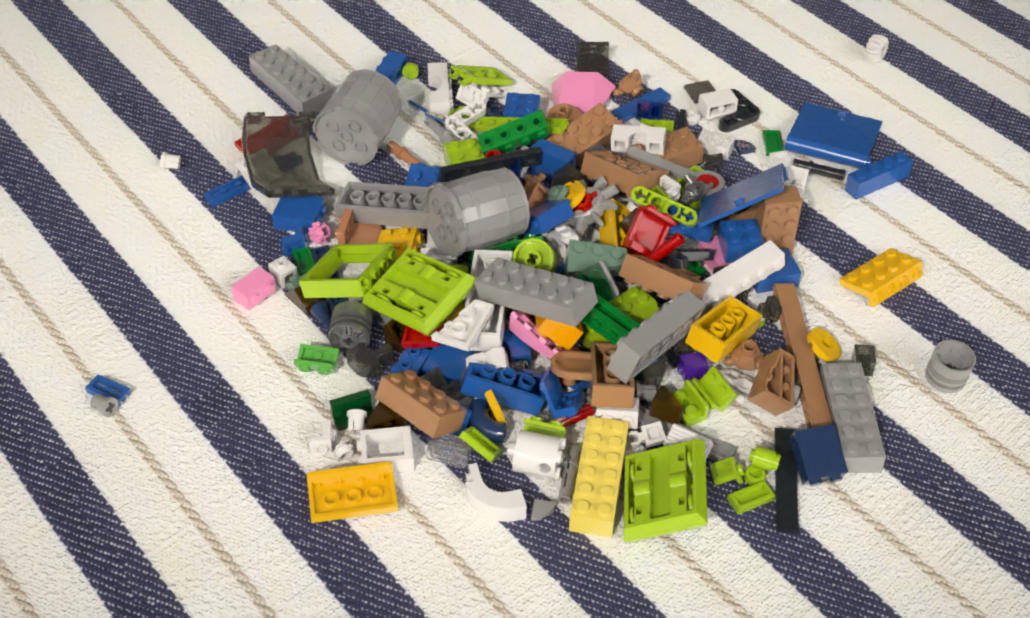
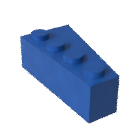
M469 362L462 380L460 393L487 401L484 394L492 390L499 405L538 417L545 402V394L541 393L540 382L546 372L533 374V370L518 372L510 367L497 369L495 365Z

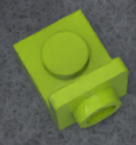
M733 456L710 464L713 482L716 486L734 479L739 484L744 483L742 477L745 475L744 468L741 463H737Z

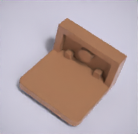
M345 208L343 216L339 218V228L335 229V239H338V244L377 243L382 228L380 225L354 223L352 209Z

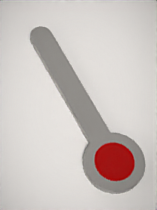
M632 146L626 149L627 156L643 163L669 170L670 174L684 180V176L690 173L695 182L703 181L705 184L713 182V186L704 195L709 196L724 189V178L714 171L703 170L695 172Z

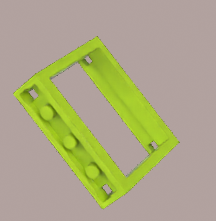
M393 243L333 245L299 280L304 298L364 297L372 286L396 262L397 253H395ZM343 263H370L358 278L329 279Z

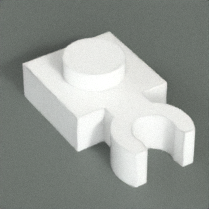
M661 421L641 426L640 433L637 431L628 433V439H637L636 442L631 443L632 449L640 447L641 443H645L646 448L663 444L666 439Z

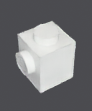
M285 256L268 264L269 273L275 277V282L282 289L286 288L285 283L290 281L289 277L297 273V267Z

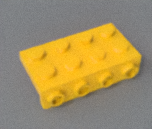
M419 228L385 229L380 231L377 243H393L398 259L408 248L421 253L424 235L420 232Z
M889 248L840 278V286L868 297L869 306L875 307L921 278L923 273L922 261Z
M391 462L315 470L306 474L312 523L398 512Z

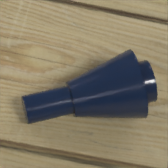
M321 301L313 304L310 313L325 326L329 333L331 317L328 304Z

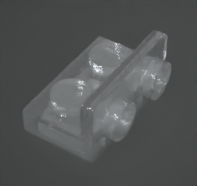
M447 434L429 439L426 458L465 469L468 463V456L474 449L459 436Z

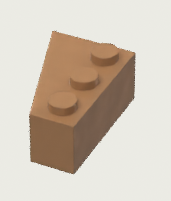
M781 348L764 356L747 400L775 416L794 408L795 356Z

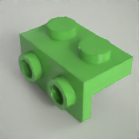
M300 343L298 357L294 359V364L302 372L314 370L323 375H329V373L336 374L340 350L338 348Z

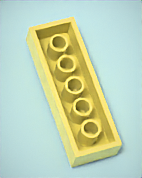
M593 416L587 417L570 512L569 531L612 537L629 421Z

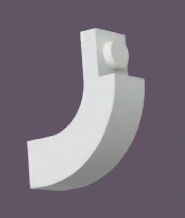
M477 463L469 464V473L466 474L465 493L469 504L475 511L486 518L502 522L526 519V503L521 489L508 492L494 491L484 484Z

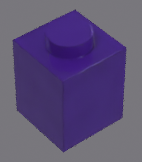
M700 352L680 355V360L677 364V373L682 376L683 381L689 380L691 382L693 378L700 380L709 369L705 355Z

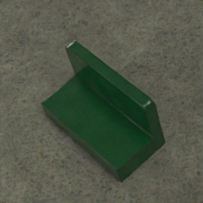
M368 389L329 400L330 413L338 431L348 428V410L360 409L366 411L367 418L365 423H367L374 411L371 403V394Z

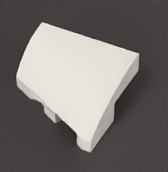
M733 369L719 370L739 394L735 400L740 404L749 403L750 401L747 398L754 378L743 375Z

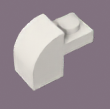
M792 165L789 174L790 179L785 185L796 186L802 199L810 169Z

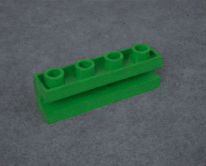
M597 294L598 303L581 320V322L614 345L617 344L622 336L627 337L634 327L639 328L640 326L637 321Z

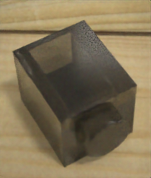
M854 344L851 361L852 363L862 364L865 376L873 377L876 366L875 346Z

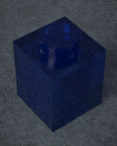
M638 100L636 117L661 120L663 103Z

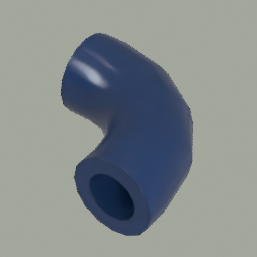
M482 399L472 400L469 409L472 411L469 419L471 425L491 441L503 444L507 424L490 418V406L487 401Z

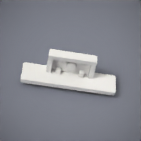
M564 223L559 224L544 234H540V236L543 235L544 241L553 247L558 259H561L564 263L566 245L569 244L570 239L579 241L578 235Z

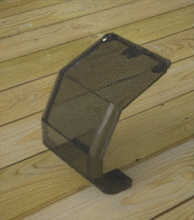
M247 112L244 115L241 137L243 157L251 186L268 198L333 196L335 194L333 187L319 179L311 154L309 138L311 122L316 119V112H298L294 116H265V112Z

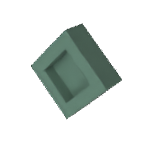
M565 185L553 186L549 190L545 201L564 199L569 189Z
M298 272L289 277L290 281L285 283L288 291L300 286L299 280L305 274L300 275Z

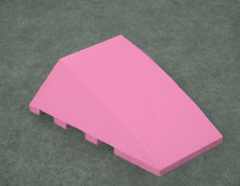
M566 71L552 83L554 106L561 103L570 104L584 114L600 102L604 104L605 101H608L611 92L615 91L616 86L598 72Z
M513 311L510 314L509 330L544 356L551 359L558 352L581 351L573 346L570 350L564 347L560 348L549 337L544 338L537 332L536 320L532 322L524 312Z

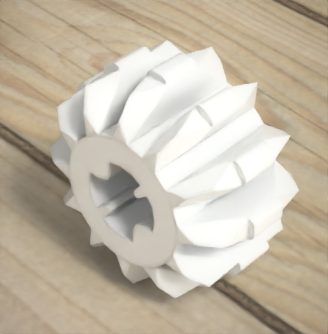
M873 34L865 48L866 58L873 62H880L889 48L888 38L883 35Z

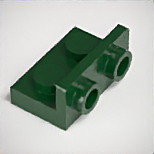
M599 262L576 274V279L593 283L596 294L607 302L617 297Z

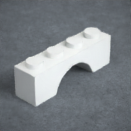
M447 62L428 63V84L431 87L437 88V90L429 93L430 111L442 116H448L450 109H453L452 89H450L452 88L451 78L448 76V74H451V69H447Z

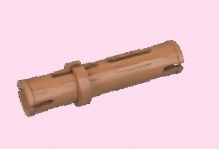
M393 140L389 141L393 147L389 144L386 146V149L395 154L397 159L403 160L408 165H411V163H423L409 153L405 147H401Z

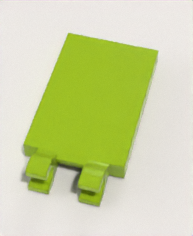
M452 65L450 68L454 70V73L448 74L454 80L459 76L463 77L462 81L459 80L457 82L462 86H466L470 82L473 84L512 86L513 79L495 67Z

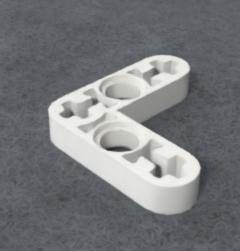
M480 100L474 101L447 117L445 129L450 130L454 137L460 140L478 139L467 126L486 114L485 102ZM462 115H469L470 117L467 118V119H464V118H462L461 116H462ZM463 132L467 134V136L461 137L458 135Z

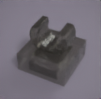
M722 153L705 155L702 166L707 167L708 171H712V166H714L717 172H720L721 162L723 161Z
M767 296L766 302L760 303L757 308L758 311H763L762 318H768L770 323L778 322L783 309L775 296Z

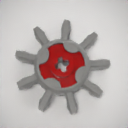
M603 176L598 178L593 187H588L583 179L580 180L586 188L585 195L582 201L572 209L574 216L563 222L570 228L576 224L575 230L579 236L584 235L586 225L595 222L598 226L603 227L604 223L601 216L606 210L618 209L616 203L608 199L618 194L619 190L614 183L606 187L608 183Z

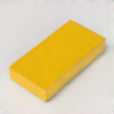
M492 390L485 392L484 395L496 421L507 424Z

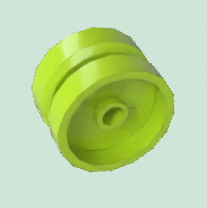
M530 238L522 241L517 245L512 257V262L553 273L558 268L557 253L553 247L541 239Z

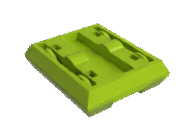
M408 248L365 294L362 304L431 337L453 309L475 288L474 280L476 277Z
M693 439L625 456L624 542L634 543L653 539L661 535L707 526L706 452L704 440Z

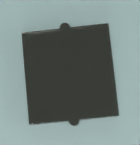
M709 80L684 85V89L695 104H698L700 94L716 91Z

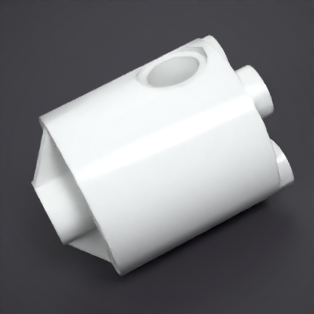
M520 430L517 440L514 442L510 441L507 450V458H509L513 465V472L559 480L561 474V467L559 466H563L565 454H563L562 450H565L566 438Z

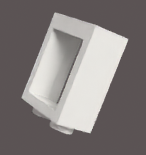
M410 426L360 430V439H356L357 452L362 454L358 455V465L391 462L393 473L414 472ZM403 442L404 455L367 458L366 446Z

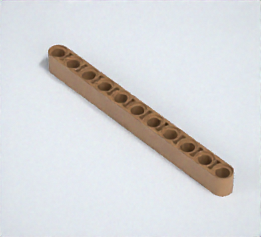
M793 282L774 283L773 298L787 351L795 356V373L801 387L799 398L807 428L831 425L833 422L815 357L811 349L812 346L811 343L807 342L808 332Z

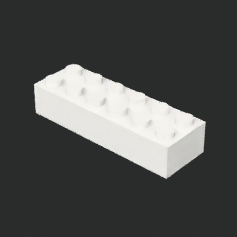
M474 250L470 275L477 278L496 258L512 261L513 251ZM476 286L466 297L465 307L475 299L480 300ZM494 304V311L470 348V351H488L493 348L502 347L508 307Z

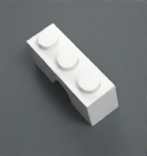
M613 125L611 151L626 152V149L634 144H643L646 146V152L664 154L666 127Z

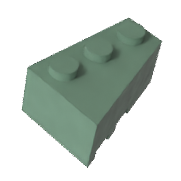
M570 239L566 250L564 275L569 277L599 261H603L611 276L618 277L626 257L627 248Z

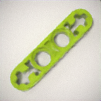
M638 186L631 192L632 200L640 206L651 205L653 199H660L661 205L657 207V211L660 213L668 214V208L676 206L678 212L671 216L672 220L679 224L693 227L698 222L696 211L647 188ZM640 192H642L643 196L648 198L647 204L646 199L642 197L637 199V196L635 194H640ZM682 210H684L683 214L686 216L692 214L694 220L687 222L686 217L681 215Z

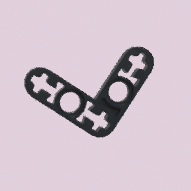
M731 89V91L738 99L737 111L719 119L718 129L724 133L732 132L756 122L760 117V109L736 89Z
M707 248L675 249L662 258V261L674 269H687L688 261L714 260V250Z

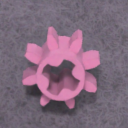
M318 221L312 223L313 227L308 229L310 240L314 241V244L319 243L321 245L327 243V238L331 237L329 226L325 222L320 223Z

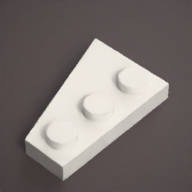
M475 299L459 312L457 318L452 322L449 320L445 323L444 328L439 332H434L431 335L432 341L469 352L494 311V304Z

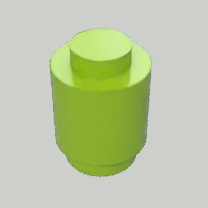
M757 446L756 449H751L748 460L752 461L751 466L771 472V470L777 471L781 455L776 454L777 451Z

